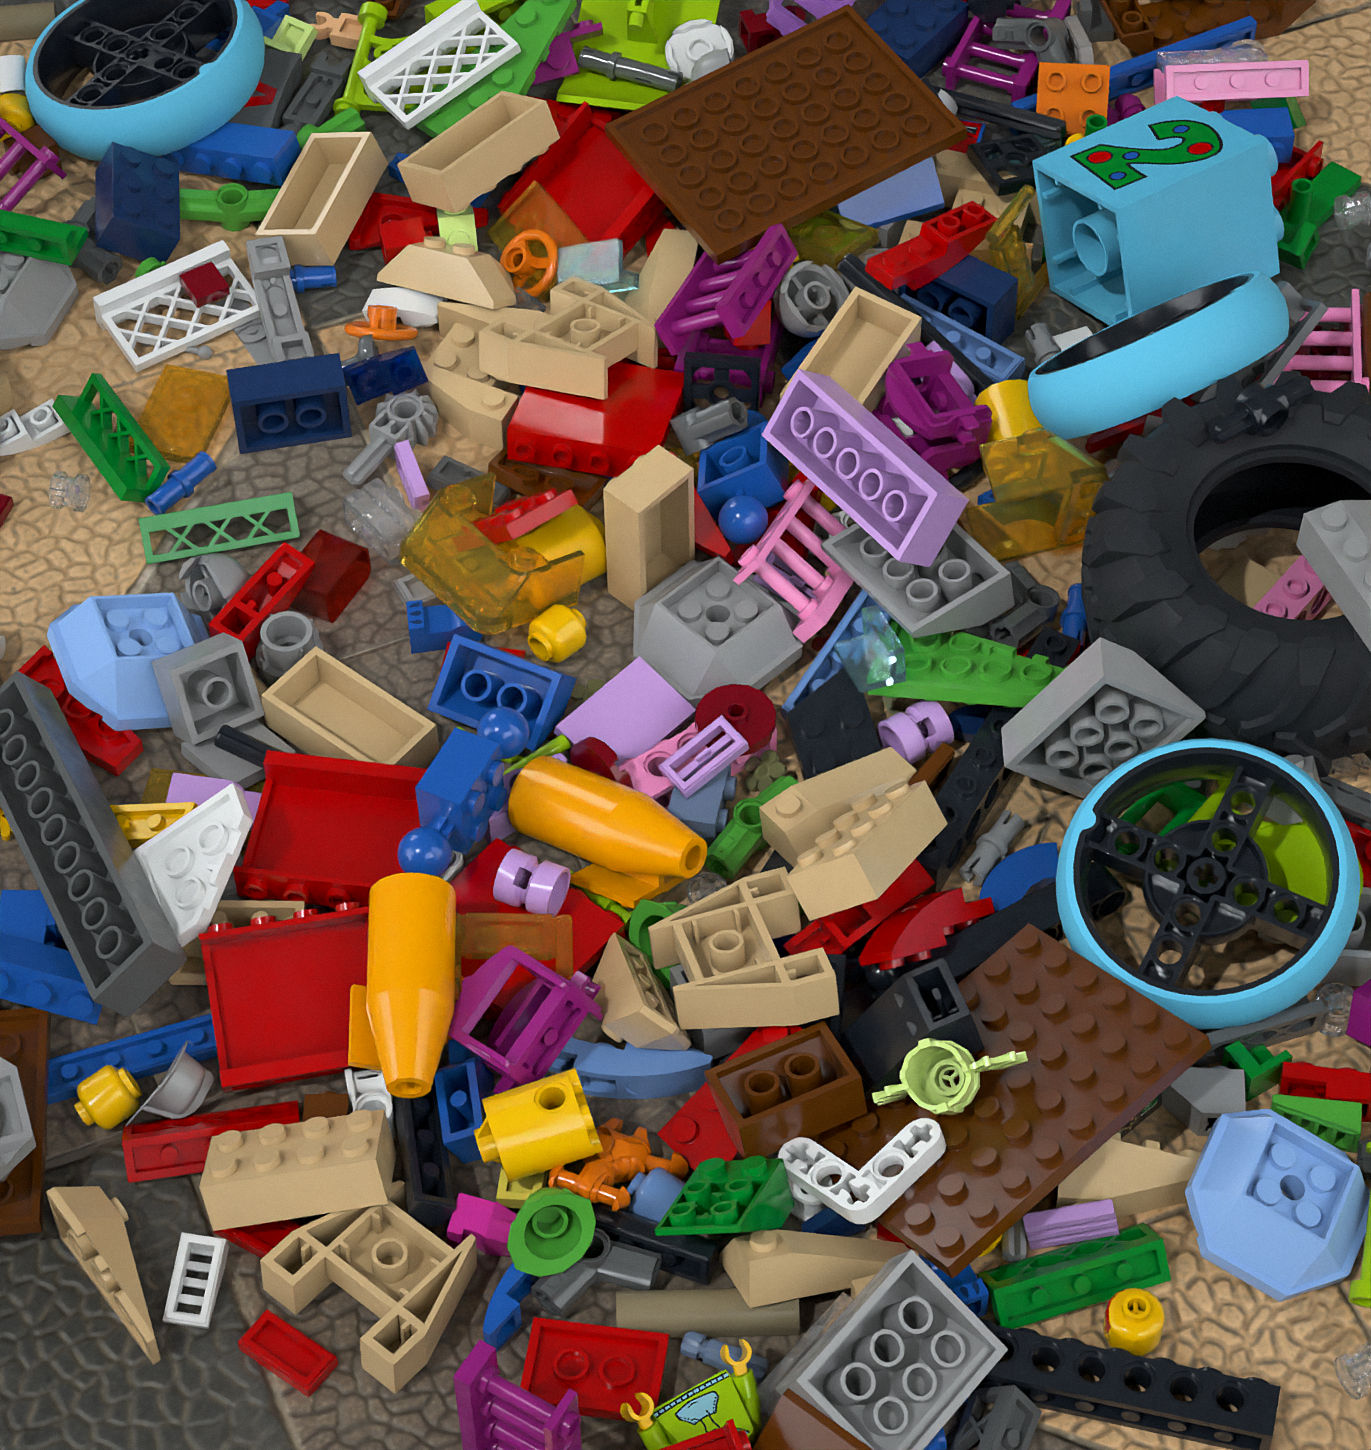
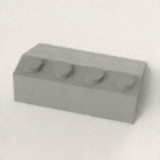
M1340 500L1303 514L1296 546L1371 652V500Z
M858 523L851 525L821 543V549L913 638L981 626L1015 606L1011 573L957 523L954 525L930 567L898 561Z
M1099 637L1001 728L1004 767L1085 799L1105 776L1121 764L1155 747L1180 741L1206 718L1205 711L1136 652Z
M911 1249L887 1261L775 1389L782 1395L789 1388L872 1450H924L1008 1349Z

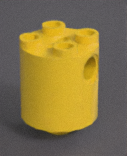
M1021 379L1005 380L993 384L982 391L975 400L974 406L988 405L992 411L991 418L993 420L981 457L983 469L987 477L998 485L1004 486L1021 483L1022 488L1040 482L1046 477L1057 474L1059 471V451L1056 438L1044 429L1032 411L1028 396V381Z
M578 504L514 540L494 545L499 560L506 565L511 576L507 579L510 591L516 599L525 597L533 606H541L607 572L605 527L598 518Z
M576 1068L482 1099L486 1118L480 1128L473 1130L484 1164L491 1161L502 1164L509 1183L603 1151Z

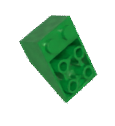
M752 1156L744 1160L724 1161L722 1158H711L700 1162L655 1228L656 1236L741 1233L781 1228L795 1206L783 1158L766 1159L763 1156Z

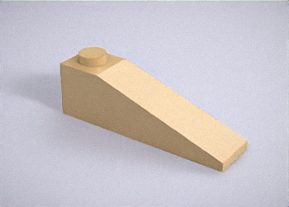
M664 229L624 301V303L654 324L697 263L699 243L688 230ZM658 336V348H667Z
M1117 1132L1055 1187V1208L1112 1199L1116 1218L1185 1203L1187 1199L1184 1191L1201 1152L1186 1149L1174 1154L1162 1151L1160 1149V1142L1148 1139L1142 1143V1146L1121 1141V1133Z
M776 1229L771 1231H754L750 1235L733 1238L719 1253V1260L749 1308L851 1288L852 1280L877 1274L890 1258L909 1250L904 1243Z

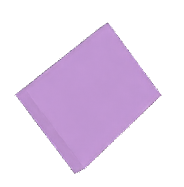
M639 656L556 725L554 733L557 736L563 734L569 741L571 748L574 744L587 737H595L605 742L617 754L619 760L615 764L619 767L625 760L636 758L652 749L658 742L668 739L694 717L696 709Z

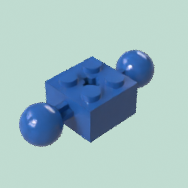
M747 410L748 426L725 436L723 440L700 450L697 493L719 525L724 537L732 543L739 545L752 544L764 535L768 527V513L765 507L770 508L781 503L785 499L783 498L784 493L788 490L789 460L762 436L769 421L761 413L754 410Z
M505 706L489 710L478 723L477 735L456 727L454 728L415 787L420 827L409 831L401 839L397 851L399 865L405 873H424L440 877L450 865L452 850L467 855L474 842L482 840L487 830L488 820L494 811L498 812L501 810L507 797V789L504 788L503 781L505 765L501 759H510L517 756L525 749L529 741V725L519 711Z

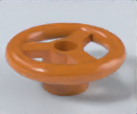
M530 229L519 233L509 241L500 257L499 263L508 272L515 274L512 283L516 299L530 300L539 296L551 285L557 273L559 265L557 245L553 238L542 230ZM527 241H540L545 246L548 257L537 258L533 255ZM537 270H546L536 285L528 289H522L528 276L533 275Z
M368 305L367 317L369 321L349 322L344 327L345 333L350 336L361 338L363 335L372 334L374 340L406 341L413 340L418 336V331L415 327L397 323V307L386 305Z

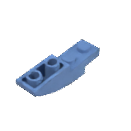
M571 1037L548 1071L561 1073L576 1068L583 1092L586 1095L616 1099H650L670 1097L699 1090L706 1082L704 1071L713 1068V1056L704 1054L695 1048H688L686 1051L636 1048L628 1042L625 1049L621 1050L608 1043L600 1042L595 1044Z

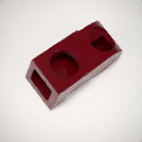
M793 5L784 6L788 11L806 22V14L803 9ZM752 9L739 11L738 36L748 54L783 37L778 29L766 21V13L755 15Z

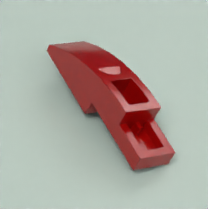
M972 200L922 223L919 236L868 258L865 272L891 291L905 284L915 291L938 278L971 253L996 228L999 219Z
M915 858L878 899L816 919L781 947V950L786 956H791L823 947L826 954L843 955L868 934H872L891 914L919 897L936 882Z
M962 887L930 893L910 901L891 914L876 929L859 956L860 965L865 966L878 963L879 969L882 971L904 966V957H906L907 963L931 958L930 949L947 945L945 935L954 933L953 925L955 926V931L964 930L979 922L980 917L994 914L992 898L987 897L965 902Z
M1283 1062L1277 1094L1358 1102L1362 1104L1361 1122H1371V1067L1369 1073L1347 1067L1336 1069L1314 1066L1308 1062Z

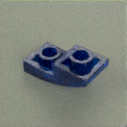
M414 346L385 352L342 367L343 374L357 405L391 391L393 395H397L429 382Z

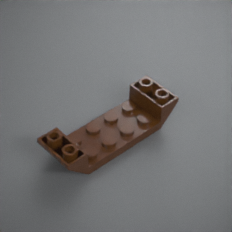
M1098 0L1120 42L1139 55L1248 16H1252L1257 22L1255 40L1279 36L1316 2V0H1163L1140 5L1138 0Z

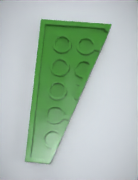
M527 0L500 26L519 44L521 52L415 126L435 138L501 91L526 96L536 78L535 71L540 62H545L550 53L549 46L555 36L561 34L577 5V1ZM504 44L490 45L488 53H497L506 46ZM478 46L471 54H479L481 46ZM476 64L462 65L460 73L470 72L476 68ZM437 84L432 89V92H441L448 87V84ZM417 103L406 114L408 115L417 109L420 103Z
M892 619L868 677L867 688L868 695H880L887 698L904 697L924 699L926 701L963 702L968 705L986 704L1004 706L1006 708H1024L1067 667L1061 668L1049 664V657L1035 654L1032 659L1017 655L1015 647L964 632L954 635L938 633L913 638Z

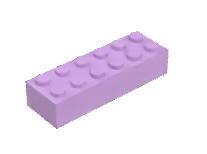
M798 369L762 433V436L900 562L930 567L969 501L968 498L830 376Z

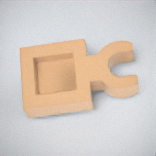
M326 12L316 13L317 25L310 24L318 31L315 39L330 38L331 45L356 50L363 27L358 22V15L341 13L337 19Z

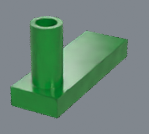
M1331 161L1312 181L1305 178L1294 180L1289 203L1279 212L1282 221L1300 228L1303 220L1317 225V228H1319L1360 187L1362 176Z

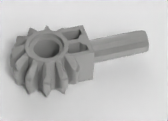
M400 389L398 395L394 396L386 393L385 402L377 403L376 418L369 424L371 442L343 473L344 478L348 480L350 485L355 487L363 484L387 457L396 460L395 443L408 440L413 451L416 444L427 446L429 438L436 437L437 421L439 420L438 410L432 404L429 395L420 396L417 389L411 393H404Z

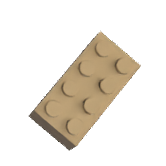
M501 91L397 165L413 202L458 213L467 209L471 204L470 202L481 194L495 189L497 183L502 179L519 172L523 168V164L534 156L544 154L551 144L560 139L546 100Z
M372 132L311 133L255 234L256 238L262 239L282 235L290 266L297 264L302 266H334L388 165V161Z
M855 286L798 369L830 376L871 413L877 408L881 398L886 394L885 377L889 364L894 363L896 359L911 355L906 346L907 344L920 342L922 317ZM794 375L792 376V378L790 379V381L787 383V385L785 386V388L783 389V391L780 393V401H781V399H782L784 393L786 392V390H787L789 384L791 383V381H792Z
M657 445L646 455L638 457L629 469L619 477L612 478L603 489L608 593L633 611L636 600L690 560H695L694 469L660 445Z
M317 646L310 650L261 695L266 726L309 755L426 768L439 752L437 725Z
M925 780L912 785H908L907 781L897 783L878 797H875L873 793L859 797L851 803L853 809L850 812L834 820L833 824L835 827L832 830L816 838L815 842L817 845L813 849L804 852L796 859L798 864L786 878L809 921L878 899L948 824Z
M357 1110L349 1115L331 1118L313 1117L305 1122L286 1125L274 1123L261 1129L242 1132L230 1130L220 1135L212 1136L199 1187L213 1231L388 1204L397 1152L385 1110Z

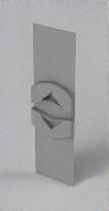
M234 298L230 309L243 311L250 308V305L246 300ZM226 299L215 303V305L224 307ZM260 317L233 329L257 365L275 363Z

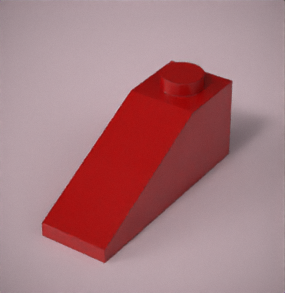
M283 542L208 623L210 636L213 637L224 632L241 640L250 662L256 655V648L261 640L260 631L263 623L270 617L271 613L274 615L279 612L288 611L315 568V562L286 542Z

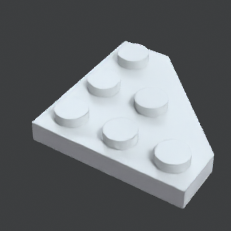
M233 783L133 851L181 947L198 937V934L207 931V927H209L253 823L243 791Z

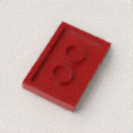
M533 1317L520 1387L556 1407L566 1392L571 1389L578 1393L579 1414L581 1416L627 1421L620 1412L623 1403H628L636 1415H639L642 1410L640 1402L635 1397V1393L648 1394L653 1400L654 1408L659 1406L669 1348V1334Z

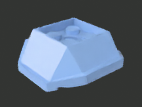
M174 593L90 596L83 603L71 606L51 622L47 632L49 643L69 694L88 709L103 716L102 721L115 731L172 727L151 662L209 638L201 616L190 613Z
M1270 1109L1225 1113L1215 1121L1184 1191L1191 1218L1199 1235L1196 1239L1201 1257L1279 1302L1340 1283L1346 1279L1351 1272L1366 1233L1370 1191L1364 1183L1360 1167L1351 1162L1345 1152ZM1281 1190H1283L1289 1198H1287Z

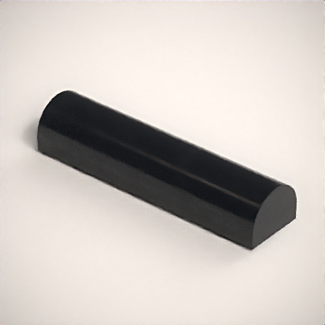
M434 1079L431 1091L424 1096L401 1098L393 1095L408 1214L424 1227L437 1226L446 1222L456 1209L448 1149L443 1144Z
M602 1202L592 1203L596 1217L595 1228L603 1230L610 1240L661 1254L660 1270L709 1286L719 1261L721 1242L698 1234L656 1236L655 1228L659 1224L658 1221L623 1209L612 1211V1206Z

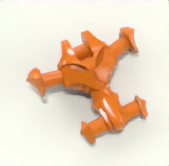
M614 1117L601 1126L596 1127L603 1151L582 1158L585 1165L579 1175L564 1170V1165L550 1169L548 1184L549 1187L568 1188L575 1195L590 1199L591 1204L602 1202L612 1206V1211H618L629 1206L630 1195L624 1186L621 1189L612 1187L614 1183L631 1181L640 1171L642 1173H649L656 1167L666 1169L681 1180L686 1176L689 1169L687 1161L676 1151L673 1152L671 1160L652 1156L651 1147L647 1139V1129L639 1126L632 1136L622 1134L623 1120Z

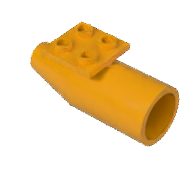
M539 756L531 760L520 771L513 783L508 801V815L513 828L521 834L592 862L591 865L572 874L570 878L571 883L587 889L592 894L601 895L616 901L623 907L634 909L641 899L650 900L663 892L669 891L677 884L698 874L707 857V844L705 840L644 792L551 756Z
M424 873L390 875L380 879L371 887L369 892L367 987L353 984L350 988L348 1066L381 1071L387 1091L401 1098H417L431 1091L455 1009L456 892L453 886L444 879Z

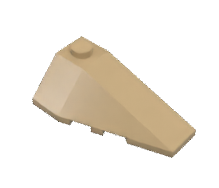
M888 747L794 784L759 807L763 838L795 868L798 864L796 859L817 845L815 842L816 838L832 830L835 827L833 824L834 820L853 809L851 806L853 801L868 793H873L875 797H878L897 783L903 781L908 783L917 773V770L892 747Z
M100 1186L51 1188L46 1193L60 1238L152 1364H156L161 1358L124 1222L129 1220L126 1210L116 1197L109 1200Z

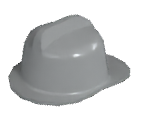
M185 1041L161 1084L126 1123V1127L141 1110L174 1120L185 1118L194 1113L202 1104L214 1082V1076L185 1052L189 1041Z

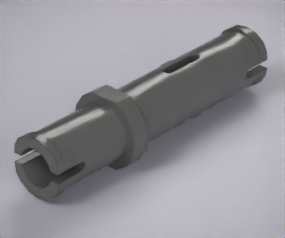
M584 46L579 55V68L607 74L608 79L616 80L618 77L669 92L682 86V72L622 57L620 52L614 51L610 54Z

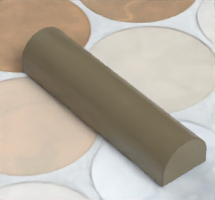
M55 1L0 6V41L39 38L45 28L58 16Z
M737 1288L616 1291V1326L618 1328L667 1333L669 1338H684L687 1332L692 1331L707 1337L799 1335V1298L749 1308Z

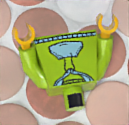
M739 1339L742 1356L737 1361L731 1359L726 1344L721 1347V1359L724 1363L733 1367L734 1372L731 1375L724 1369L654 1408L653 1400L648 1394L635 1393V1397L640 1402L642 1409L639 1415L633 1412L632 1407L628 1403L621 1405L620 1412L622 1417L629 1422H637L639 1425L637 1433L647 1450H659L723 1427L725 1422L730 1419L734 1420L737 1431L745 1430L753 1450L755 1437L762 1429V1400L753 1370L746 1366L752 1355L751 1347L747 1341Z

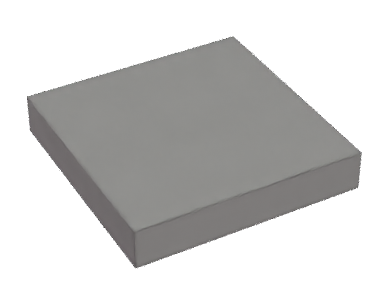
M256 719L235 727V729L284 752L296 753L294 749ZM216 736L195 745H191L186 741L181 743V755L208 777L233 781L243 789L266 778L263 768L214 745Z

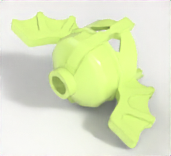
M927 1038L918 1041V1046L911 1050L904 1058V1063L900 1070L902 1084L885 1086L884 1091L872 1093L874 1104L877 1103L880 1106L904 1099L909 1094L919 1106L934 1114L955 1115L962 1113L964 1107L972 1103L980 1088V1072L1011 1067L1027 1062L1028 1058L1026 1051L1016 1054L1015 1051L995 1058L985 1056L976 1062L967 1049L953 1041ZM955 1070L951 1076L947 1075L950 1071ZM959 1075V1083L956 1085L955 1078ZM946 1080H949L951 1087L948 1086Z

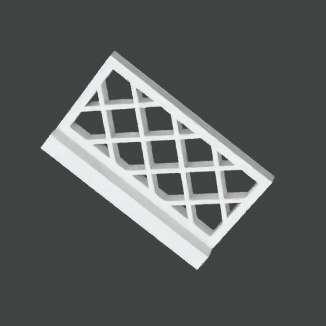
M461 0L357 73L368 97L375 104L379 102L409 130L521 52V49L513 38L480 9L477 0ZM486 28L484 35L473 36ZM504 44L506 46L497 53H488L490 45ZM467 46H481L479 54H465ZM458 47L456 55H446ZM476 64V68L470 72L460 73L462 65ZM453 65L451 73L436 74L438 66ZM427 67H429L428 74L417 75L423 70H425ZM434 84H448V87L443 91L432 92ZM411 85H425L423 93L408 94ZM401 86L399 94L389 95L391 92H393ZM420 103L419 107L408 115L403 112L405 104Z
M223 240L93 297L97 323L102 330L107 329L136 373L177 355L190 346H197L261 317L255 291L231 259L230 249ZM212 261L223 277L230 274L233 278L232 286L229 287L230 294L226 296L227 299L224 307L206 304L197 308L193 301L181 298L186 291L180 284L179 275ZM234 298L249 301L252 307L243 311L230 309ZM161 304L170 306L166 316L148 313L150 309ZM182 308L195 311L192 321L173 318L176 309ZM202 313L220 316L219 321L212 325L198 323ZM127 319L137 320L134 331L120 329L116 324ZM144 322L161 325L162 328L159 336L140 333ZM169 327L187 331L186 337L179 340L166 338ZM137 342L155 346L153 352L141 357L137 356L134 348Z

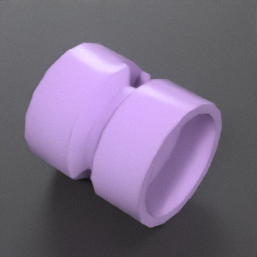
M922 699L909 706L905 710V714L898 712L877 725V734L882 748L892 747L911 765L922 760L926 756V752L933 754L943 742L949 745L954 741L952 724L948 715L937 701Z
M511 849L502 860L493 887V897L495 900L513 907H520L525 904L527 912L548 920L553 919L561 909L566 898L571 878L570 869L548 860L539 864L537 856L518 849Z

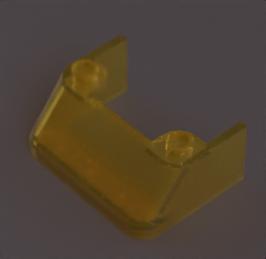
M1041 427L1029 429L1020 436L979 445L995 502L969 507L965 510L973 538L998 562H1003L1084 542L1089 517L1096 516L1097 514L1091 510L1096 494L1105 481L1111 482L1106 466L1052 431H1045Z
M493 472L440 489L404 536L399 550L400 562L471 629L487 635L498 634L531 622L555 604L565 605L568 608L577 605L585 554L581 550L548 561L543 555L530 547H520L504 553L478 530L471 521L479 517L485 518L492 513L496 475Z

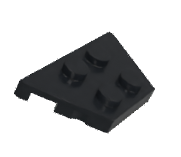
M854 662L844 666L786 714L785 721L804 781L882 750Z

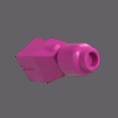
M459 1193L456 1209L452 1213L447 1228V1244L455 1249L472 1234L476 1237L477 1249H480L485 1255L511 1257L507 1248L510 1226L516 1219L517 1214L497 1201L492 1202Z

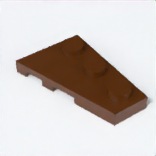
M502 449L488 463L487 476L524 495H528V497L540 491L543 493L552 488H555L557 493L571 489L578 501V505L588 512L603 496V489L609 480L608 477L597 474L507 459V449Z

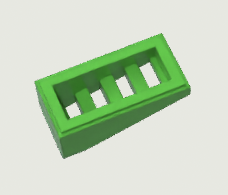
M1280 1094L1272 1095L1270 1110L1336 1148L1356 1153L1361 1135V1103Z

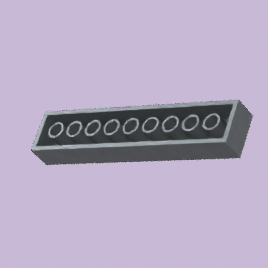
M16 671L0 687V807L92 1000L129 1018L188 959L51 689Z

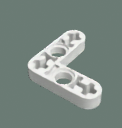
M920 1118L906 1125L859 1171L806 1137H797L785 1143L779 1151L778 1158H783L787 1177L790 1181L850 1222L866 1224L878 1218L945 1152L946 1142L941 1128L935 1120ZM807 1158L812 1166L810 1170L808 1165L803 1162ZM900 1164L904 1166L901 1173L894 1177L882 1176V1172L891 1165ZM827 1175H842L839 1182L833 1186L823 1187L820 1185L822 1179ZM851 1191L853 1192L854 1196L859 1199L855 1203L853 1202L851 1195L849 1194Z

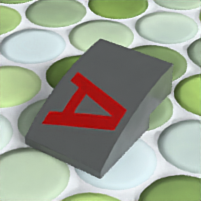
M265 48L264 66L259 83L248 102L228 122L277 129L282 122L283 114L292 102V93L302 80V54Z

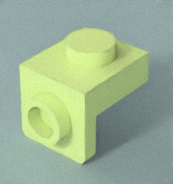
M285 15L272 39L263 36L265 48L302 54L303 61L318 31L310 24Z
M472 205L458 213L437 208L439 235L446 239V244L452 246L455 243L471 244L475 246V251H478Z

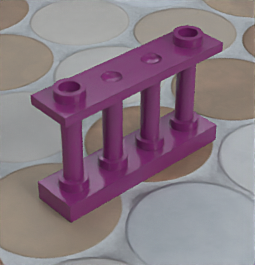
M1057 0L1053 9H1047L1046 12L1014 4V10H1007L1006 16L1035 19L1056 17L1063 21L1065 17L1071 14L1072 0ZM974 15L952 57L947 56L944 61L942 76L946 77L945 88L954 90L959 79L964 78L1007 90V94L1012 95L1011 102L1033 95L1038 87L1039 62L1035 51L1030 50L1029 53L1024 52L1021 55L980 44L983 35L992 36V28L995 26V23H984ZM1044 28L1043 35L1045 40L1048 41V32ZM974 56L1019 68L1018 74H1012L1010 77L968 65L971 57Z
M0 117V139L6 132L16 139L15 143L0 159V181L27 150L37 157V160L0 201L1 210L12 212L48 168L62 180L67 174L57 166L61 159L45 145L38 150Z
M782 223L770 226L755 249L746 251L720 265H717L706 251L702 254L654 324L660 340L664 342L671 356L677 355L692 332L723 324L732 339L746 335L799 254Z
M773 293V294L771 295V297L769 298V299L771 300V308H774V304H773V295H774V293ZM775 312L771 320L770 344L759 346L755 350H741L733 346L730 341L710 338L709 330H715L716 327L724 328L723 324L693 331L678 354L674 371L684 373V357L686 352L761 358L759 408H762L766 393L772 394L774 390L776 373L773 372V368L785 329L780 324ZM701 367L692 376V382L699 383L700 380H714V368ZM730 370V381L734 385L751 387V379L744 371Z
M479 1339L453 1376L463 1450H582L578 1393L569 1389L557 1407L501 1377L500 1370L498 1369L496 1348Z

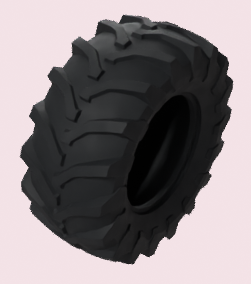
M1282 371L1274 385L1279 387L1289 380L1301 376L1300 371ZM1232 375L1217 380L1216 397L1189 407L1178 398L1173 397L1162 406L1163 423L1146 438L1130 433L1118 451V460L1122 465L1111 477L1110 482L1105 481L1097 492L1091 509L1097 514L1096 516L1089 517L1083 543L1081 593L1091 645L1101 637L1136 652L1205 711L1206 718L1180 741L1208 738L1225 739L1251 744L1281 757L1289 755L1313 756L1319 778L1327 777L1330 773L1332 761L1335 759L1364 753L1371 760V652L1345 615L1320 620H1295L1269 615L1239 602L1212 579L1198 555L1216 541L1237 532L1258 528H1282L1300 531L1304 513L1340 500H1371V397L1366 385L1347 381L1331 393L1314 390L1310 397L1289 408L1287 421L1273 435L1262 437L1259 433L1255 435L1244 433L1226 444H1216L1209 432L1211 424L1234 412L1235 401L1244 390L1235 376Z

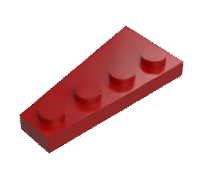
M45 645L18 670L51 689L87 760L118 777L144 751L142 740L131 730H113L102 721L103 716L88 709L69 694L53 652Z
M799 1025L758 1027L725 1062L803 1029ZM707 1081L657 1133L674 1151L684 1157L694 1171L700 1162L707 1159L722 1158L724 1161H735L742 1158L728 1135Z

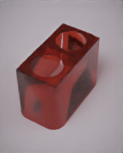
M319 529L301 551L302 554L313 560L316 566L290 607L333 623L368 580L371 573V562L368 548Z

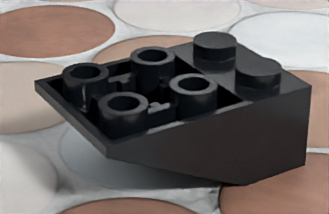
M944 957L903 974L840 1035L839 1040L840 1046L861 1076L865 1100L872 1098V1093L884 1091L885 1086L902 1084L900 1070L902 1069L904 1058L911 1050L918 1046V1041L931 1038L953 1041L967 1049L971 1054L985 1049L969 1008Z

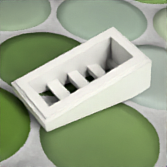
M181 1233L163 1322L204 1329L209 1328L229 1251L226 1239ZM192 1254L212 1257L211 1264L190 1261ZM187 1271L209 1273L208 1280L186 1277ZM183 1286L204 1289V1297L181 1294ZM178 1304L202 1306L201 1313L199 1315L177 1311Z

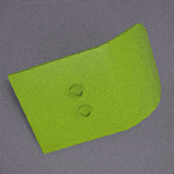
M582 0L578 23L586 20H593L594 24L601 22L603 35L573 43V52L577 66L581 50H583L584 46H588L589 48L610 54L614 51L620 52L622 57L669 69L666 62L665 46L673 35L672 32L678 26L690 20L705 19L712 21V24L716 25L721 0ZM578 67L579 74L564 78L558 90L556 101L582 104L585 101L591 106L634 111L670 92L618 77L616 80L608 79L607 74Z

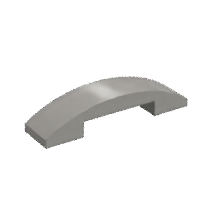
M283 236L246 241L255 296L274 361L280 362L302 358L303 356L314 357L309 333L304 330L290 278L291 266Z

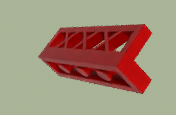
M298 1100L191 1115L174 1120L164 1119L129 1124L127 1127L124 1125L122 1146L128 1183L203 1172L212 1136H217L230 1130L242 1132L261 1129L274 1123L282 1125L299 1123L300 1110Z

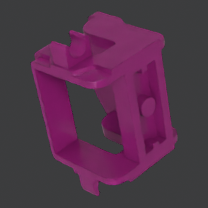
M922 342L907 344L906 346L911 355L896 359L894 363L889 364L885 377L886 394L881 398L878 409L873 410L871 413L910 448L911 446L892 418L899 417L909 428L926 439L933 440L947 436L954 439L956 442L929 448L920 456L938 473L943 470L972 464L983 455L993 422L991 409L988 405L974 406L950 373L954 357L949 351L933 352L932 350H927ZM924 376L923 382L919 385H914L911 381V378Z
M508 945L489 958L474 975L463 979V990L456 1001L448 1035L502 1076L493 1090V1093L499 1094L542 1079L587 1014L598 1021L602 1020L604 1017L600 1012L602 1007L593 1001L601 986L592 982L589 976L580 971H577L569 981L518 948ZM519 964L536 976L537 979L518 992L503 1009L492 1028L487 1045L485 1046L469 1036V1034Z

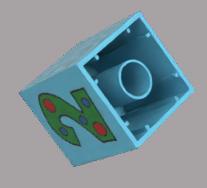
M1175 96L1032 160L1050 290L1109 326L1173 297L1223 278L1248 271H1260L1269 278L1280 273L1277 242L1284 236V225L1278 210L1273 205L1271 176L1275 175L1278 169L1275 150L1264 136L1260 134L1254 135L1230 123L1217 112H1209L1179 96Z

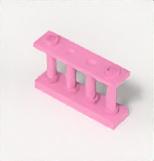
M1308 60L1166 65L1164 69H1153L1154 105L1175 96H1179L1191 103H1202L1207 100L1235 102L1254 101L1258 98L1309 96Z
M1352 289L1350 308L1327 307V312L1319 321L1349 323L1350 332L1312 331L1301 345L1350 347V356L1294 355L1283 371H1351V381L1366 385L1369 392V377H1362L1361 327L1363 304H1360L1359 289ZM1305 312V314L1302 316L1299 322L1302 321L1309 312ZM1283 344L1282 346H1280L1279 349H1278L1276 352H1278L1279 350H1281L1285 344ZM1311 380V385L1314 390L1331 393L1347 381Z
M809 478L804 483L799 479L796 480L784 493L783 498L787 502L756 546L753 544L740 557L738 563L742 567L733 579L734 582L740 585L755 572L798 611L797 616L801 619L792 633L803 643L827 624L854 582L821 549L823 541L795 517L797 511L802 508L831 536H835L846 529L842 523L809 495L815 486ZM785 529L827 566L826 571L830 574L829 576L823 577L780 538ZM770 551L813 588L811 593L816 596L815 598L808 599L765 561Z

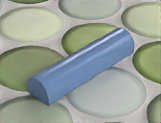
M904 293L901 297L995 383L1021 379L1025 369L1024 357Z
M864 590L860 592L781 707V715L784 720L790 710L848 663L854 662L856 670H858L893 619Z

